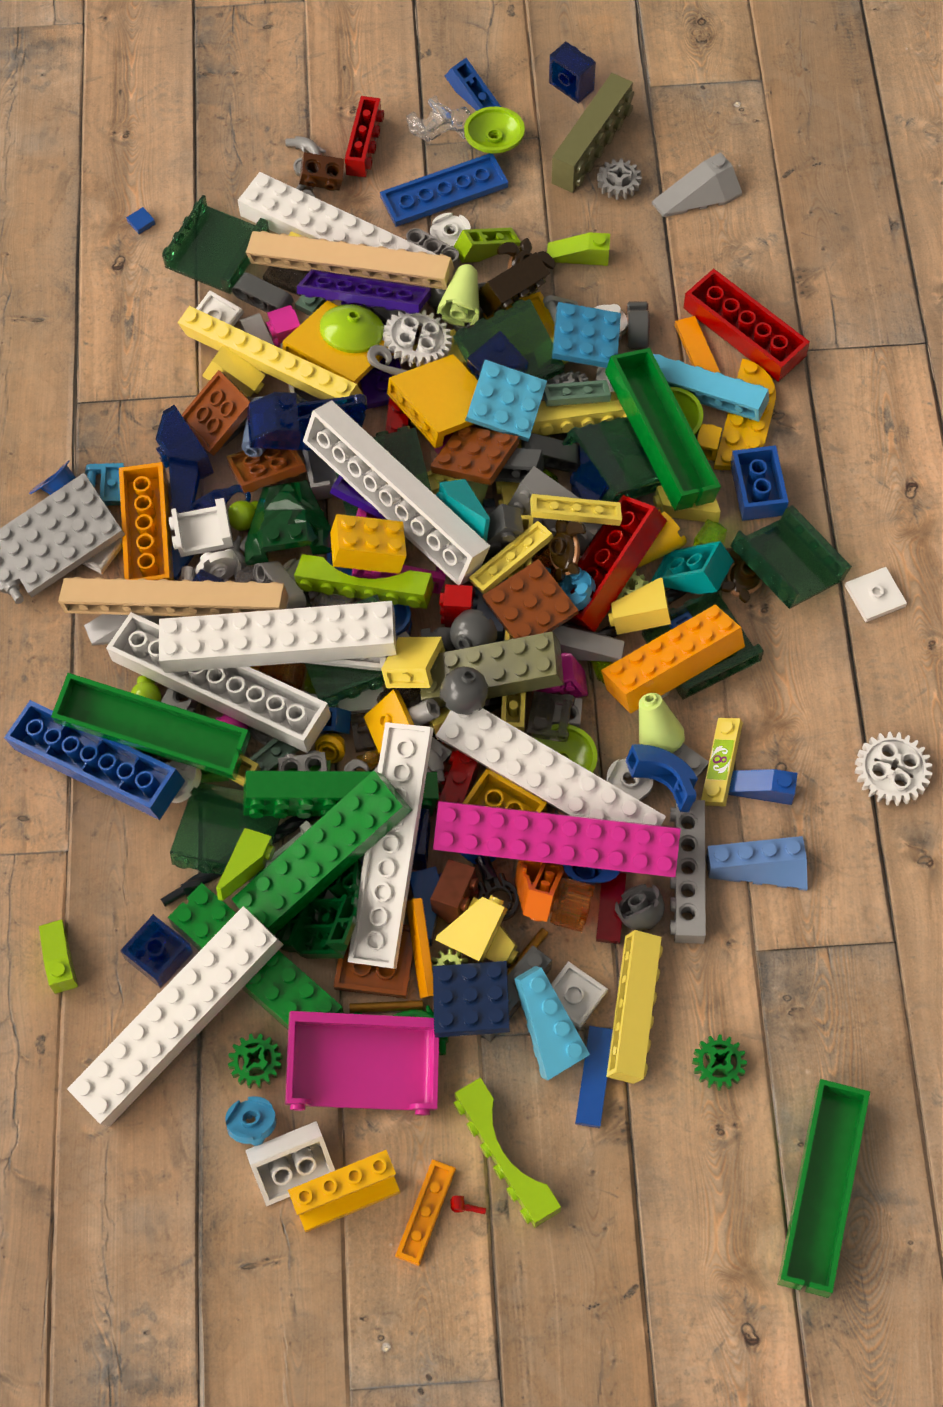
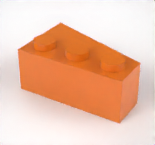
M518 860L514 881L524 916L530 917L534 921H548L560 893L565 872L562 865Z

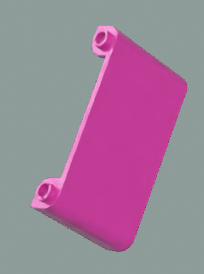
M290 1011L285 1105H289L290 1110L304 1111L305 1106L410 1110L415 1111V1115H430V1111L437 1109L439 1037L435 1038L434 1018Z

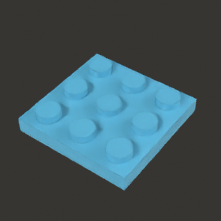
M485 360L465 421L500 433L519 436V439L528 442L547 380Z

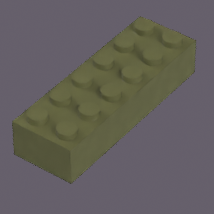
M614 73L610 74L553 155L552 184L572 193L577 186L580 187L586 173L591 172L595 160L602 156L604 147L611 143L616 130L619 131L621 129L623 120L626 116L629 117L632 112L633 105H631V101L634 96L632 81Z
M552 631L439 653L430 670L433 683L430 688H420L422 701L432 698L438 703L440 708L446 707V702L443 698L442 700L440 699L441 684L447 673L463 666L474 668L484 676L488 684L487 699L564 685L560 641Z

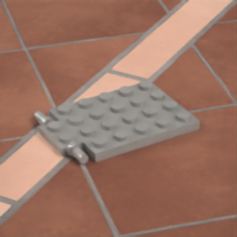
M82 473L0 528V591L11 595L16 604L24 601L23 596L19 592L20 587L18 585L21 583L28 594L33 597L125 535L85 473Z

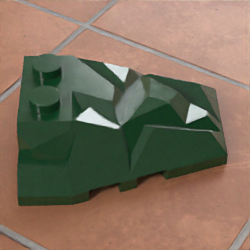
M307 480L263 487L245 541V562L247 566L269 562L268 552L309 545L313 555L332 553L331 527Z
M359 859L277 932L275 937L284 944L280 948L281 950L296 952L306 959L344 957L356 926L362 862Z

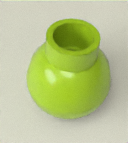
M242 500L231 504L228 508L230 526L239 531L249 530L258 501L248 502Z
M143 675L137 678V684L132 688L131 693L161 702V692L155 685V681Z

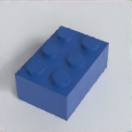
M776 445L732 451L731 472L742 521L786 516L789 501Z

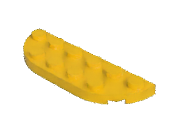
M742 358L737 378L742 379L744 382L761 385L769 389V402L759 422L728 412L714 464V469L731 470L732 451L764 447L776 401V389L770 375L761 366Z

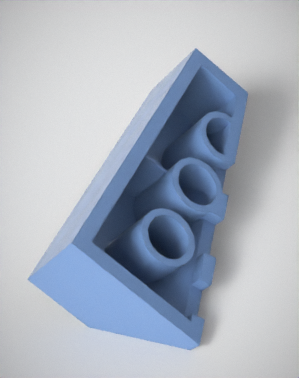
M803 836L707 846L705 858L710 879L734 882L747 881L757 885L770 884L781 888L794 887L799 888L798 890H808L807 857Z

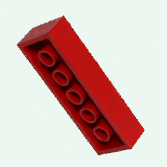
M714 268L685 293L683 308L687 312L695 316L696 319L749 360L761 366L778 382L807 356L809 340Z
M622 495L618 501L621 504L622 515L620 526L603 524L577 564L594 579L596 589L595 592L592 590L589 604L580 610L578 615L568 621L592 632L596 631L611 608V603L617 599L667 522L666 518L655 506Z

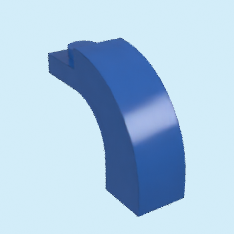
M632 744L625 761L631 777L650 778L661 782L672 792L680 812H689L692 804L696 801L697 794L694 786L698 780L691 767L681 758L667 750L650 745Z

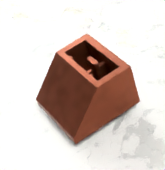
M448 859L430 901L432 911L449 925L468 909L473 897L477 899L479 897L480 890L477 888L479 878L476 877V868Z

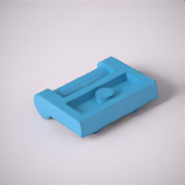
M124 463L86 465L85 473L94 488L96 475L101 474L100 497L106 506L121 505L119 468L125 467Z

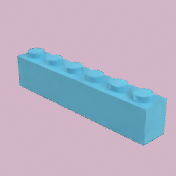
M653 354L670 387H678L691 392L703 405L758 422L760 421L769 402V389L761 385L744 382L742 379L725 376L719 372L714 373L699 366H691L679 360L668 359L660 354Z

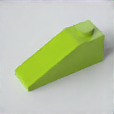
M512 227L462 230L454 248L458 250L459 259L462 263L480 262L497 255V249L500 245L506 242H513L519 246L521 241Z
M589 232L549 242L547 253L554 259L555 263L608 266L610 234Z
M244 828L216 887L218 900H225L265 867L267 860L272 859L275 852L272 836Z
M63 920L39 926L43 961L50 988L54 994L77 988V978Z

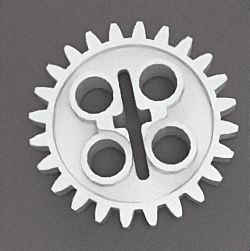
M423 310L422 313L403 314L401 311H398L397 316L392 315L391 320L387 319L386 325H384L382 340L385 341L384 346L388 347L391 353H394L393 359L400 357L401 364L408 361L410 367L413 363H416L417 367H419L423 363L425 365L448 356L452 345V336L450 335L451 330L446 329L447 323L440 324L441 318L434 319V313H431L429 316L426 315V310ZM418 326H422L417 349L413 351Z
M888 732L886 738L879 733L877 740L871 737L869 744H863V750H859L857 755L859 758L855 761V765L858 766L855 769V774H860L857 782H864L862 790L870 789L869 797L876 794L878 795L877 802L885 798L886 805H889L890 801L894 800L896 806H898L901 799L905 804H908L910 797L913 800H917L918 794L923 795L924 787H928L930 783L928 779L932 776V772L929 771L932 768V764L926 763L930 755H922L925 747H916L918 740L910 743L909 735L905 739H901L900 732H898L896 738L892 736L891 732ZM882 752H889L892 757H887ZM904 761H909L914 766L909 767L905 765ZM873 771H880L883 776H877ZM895 781H902L905 786H899Z

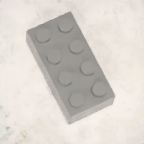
M533 466L519 484L508 505L520 508L521 515H531L530 498L532 494L569 498L579 497ZM533 518V524L539 521L555 536L557 520ZM580 522L586 527L585 534H577L580 544V557L593 541L603 524Z

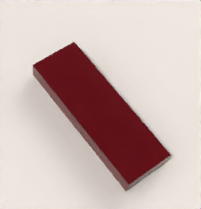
M619 873L615 879L601 883L596 942L620 944L622 921L615 911V903L618 902L619 904L623 900L621 895L625 892L626 873Z

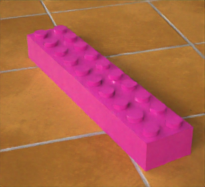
M438 801L433 850L676 877L681 829L652 824Z

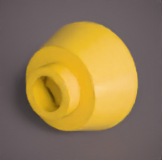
M329 733L317 739L315 750L325 752L326 759L330 760L331 763H338L345 756V741L340 735Z

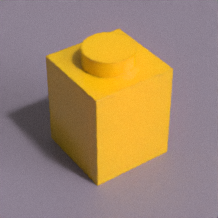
M702 424L697 440L706 458L715 461L722 428L713 424Z

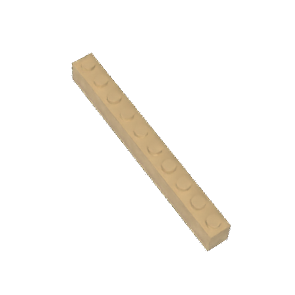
M252 231L246 250L251 264L302 271L313 269L443 290L447 289L455 269L451 257L444 254L433 255L422 251L417 253L405 249H388L383 246L371 247L365 244H348L344 241L333 242L326 239H310L305 236L295 237L284 233L280 235L272 234L267 231Z
M74 577L64 578L58 602L65 613L129 615L132 612L137 615L190 617L286 609L289 595L284 584L278 582L257 583L249 581L241 583L234 581L213 582L210 580L202 582L190 580L170 581L167 579L147 580L143 578L126 580L124 578L104 579L97 577L86 579Z

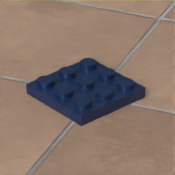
M507 961L433 966L435 1038L510 1032Z

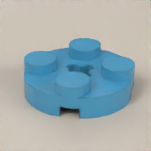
M581 568L578 575H565V579L558 583L579 611L589 604L592 590L595 592L596 589L594 579Z
M257 1096L248 1097L247 1101L241 1103L240 1100L235 1102L228 1109L225 1116L229 1136L239 1143L252 1144L254 1146L261 1145L265 1138L274 1131L277 1123L276 1114L271 1103ZM252 1117H255L256 1120L253 1123H247V1121H245L246 1119L251 1120Z

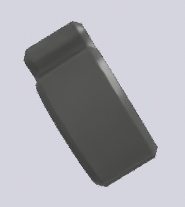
M629 301L627 303V347L629 349H646L649 347L650 314L648 311L649 305L646 301Z

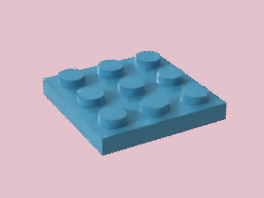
M558 302L552 359L607 368L610 357L618 354L621 313Z

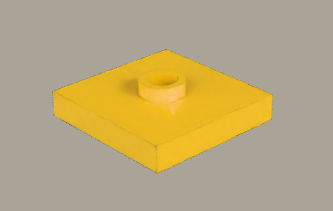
M395 689L364 716L379 754L381 753L385 722L414 725L399 690Z

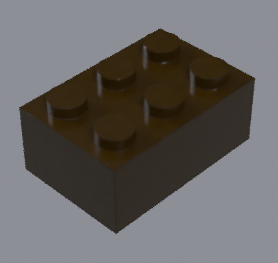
M535 252L488 281L479 290V306L487 318L493 314L498 316L508 306H514L526 295L530 296L535 293L539 287L546 283L544 279L550 272Z

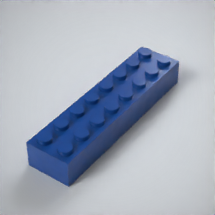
M31 700L5 735L4 739L14 750L158 820L162 818L185 782L176 768L138 750L56 723L51 717L52 710Z

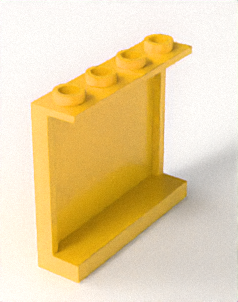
M327 300L283 340L282 349L358 385V382L374 367L368 362L367 352H343L333 348L323 339L320 333L321 318L328 310L338 306ZM382 340L379 345L384 346L385 341ZM380 355L375 356L379 362L383 359Z
M452 354L389 377L387 394L433 447L438 448L443 446L445 435L474 424L465 421L478 380L464 366L463 362Z
M387 1149L288 1190L305 1233L400 1194L394 1177L396 1172Z

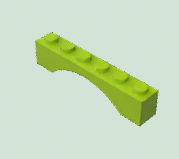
M302 554L294 574L296 584L303 591H315L327 595H341L347 598H360L368 601H392L393 605H406L412 608L427 609L434 590L431 573L408 570L387 578H359L337 570L324 557Z
M481 1077L455 1092L456 1101L453 1104L460 1115L465 1114L469 1122L466 1125L473 1137L478 1135L482 1144L479 1146L486 1158L491 1157L496 1164L493 1166V1169L500 1180L504 1178L509 1187L506 1190L513 1202L518 1200L523 1208L520 1210V1213L527 1224L531 1222L534 1228L560 1213L561 1206L548 1185L523 1174L503 1153L496 1139L493 1127L494 1098Z

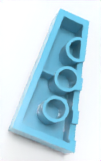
M534 966L514 978L521 1006L525 1013L528 1032L531 1035L534 1046V1054L537 1057L541 1078L550 1080L589 1056L590 1053L542 967Z

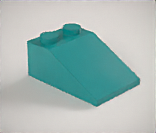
M466 479L440 482L439 492L436 493V496L487 542L490 517Z
M721 541L678 549L665 555L650 582L663 578L664 587L694 594L714 593L719 590L734 560Z

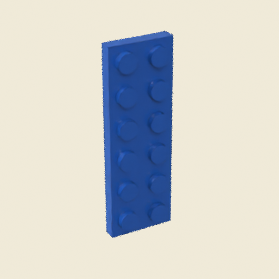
M489 153L381 191L380 197L395 227L508 188V180L494 154Z

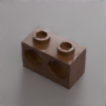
M304 152L301 161L299 184L311 188L319 187L329 191H339L343 181L344 159Z

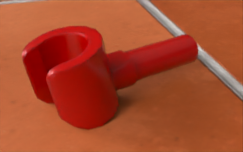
M452 1196L450 1199L451 1210L455 1213L464 1211L480 1214L486 1213V1208L465 1204L464 1196Z

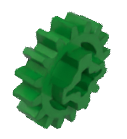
M251 1033L247 1041L241 1037V1045L233 1044L232 1046L235 1053L228 1054L229 1058L233 1060L228 1063L229 1069H235L231 1073L233 1078L239 1077L238 1083L240 1085L247 1081V1086L250 1089L253 1083H256L258 1088L262 1087L263 1081L270 1085L271 1081L269 1078L271 1076L278 1077L275 1069H282V1064L278 1062V1060L282 1059V1054L277 1052L279 1046L277 1044L272 1045L271 1037L264 1041L262 1034H259L258 1038L254 1039ZM268 1052H270L272 1057L271 1064L266 1061ZM240 1057H241V1058L243 1059V1061H244V1065L242 1066V1068H243L242 1070H241L240 1067H239ZM258 1057H259V1060H260L259 1063H257V1062H254L253 1064L251 1063V1059H252V1058H253L254 1060H257Z
M718 1035L715 1041L712 1036H709L708 1044L701 1041L699 1044L701 1050L695 1049L694 1055L698 1058H693L692 1060L693 1065H698L694 1069V1074H701L699 1082L707 1080V1088H711L713 1084H716L719 1091L724 1084L727 1089H730L732 1086L731 1081L738 1084L740 1081L739 1076H744L745 1070L741 1067H746L747 1061L741 1059L745 1056V1051H738L740 1043L732 1045L731 1037L723 1041L722 1035ZM704 1055L706 1056L705 1059L708 1061V1065L706 1068L703 1064ZM733 1056L736 1061L735 1070L733 1069L734 1066L731 1064V1059ZM725 1058L723 1065L719 1064L718 1066L716 1065L713 1068L716 1060L720 1061L721 1059L723 1060ZM714 1075H720L723 1078L715 1077Z

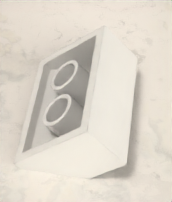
M317 1121L245 1150L266 1206L290 1197L289 1189L335 1171Z

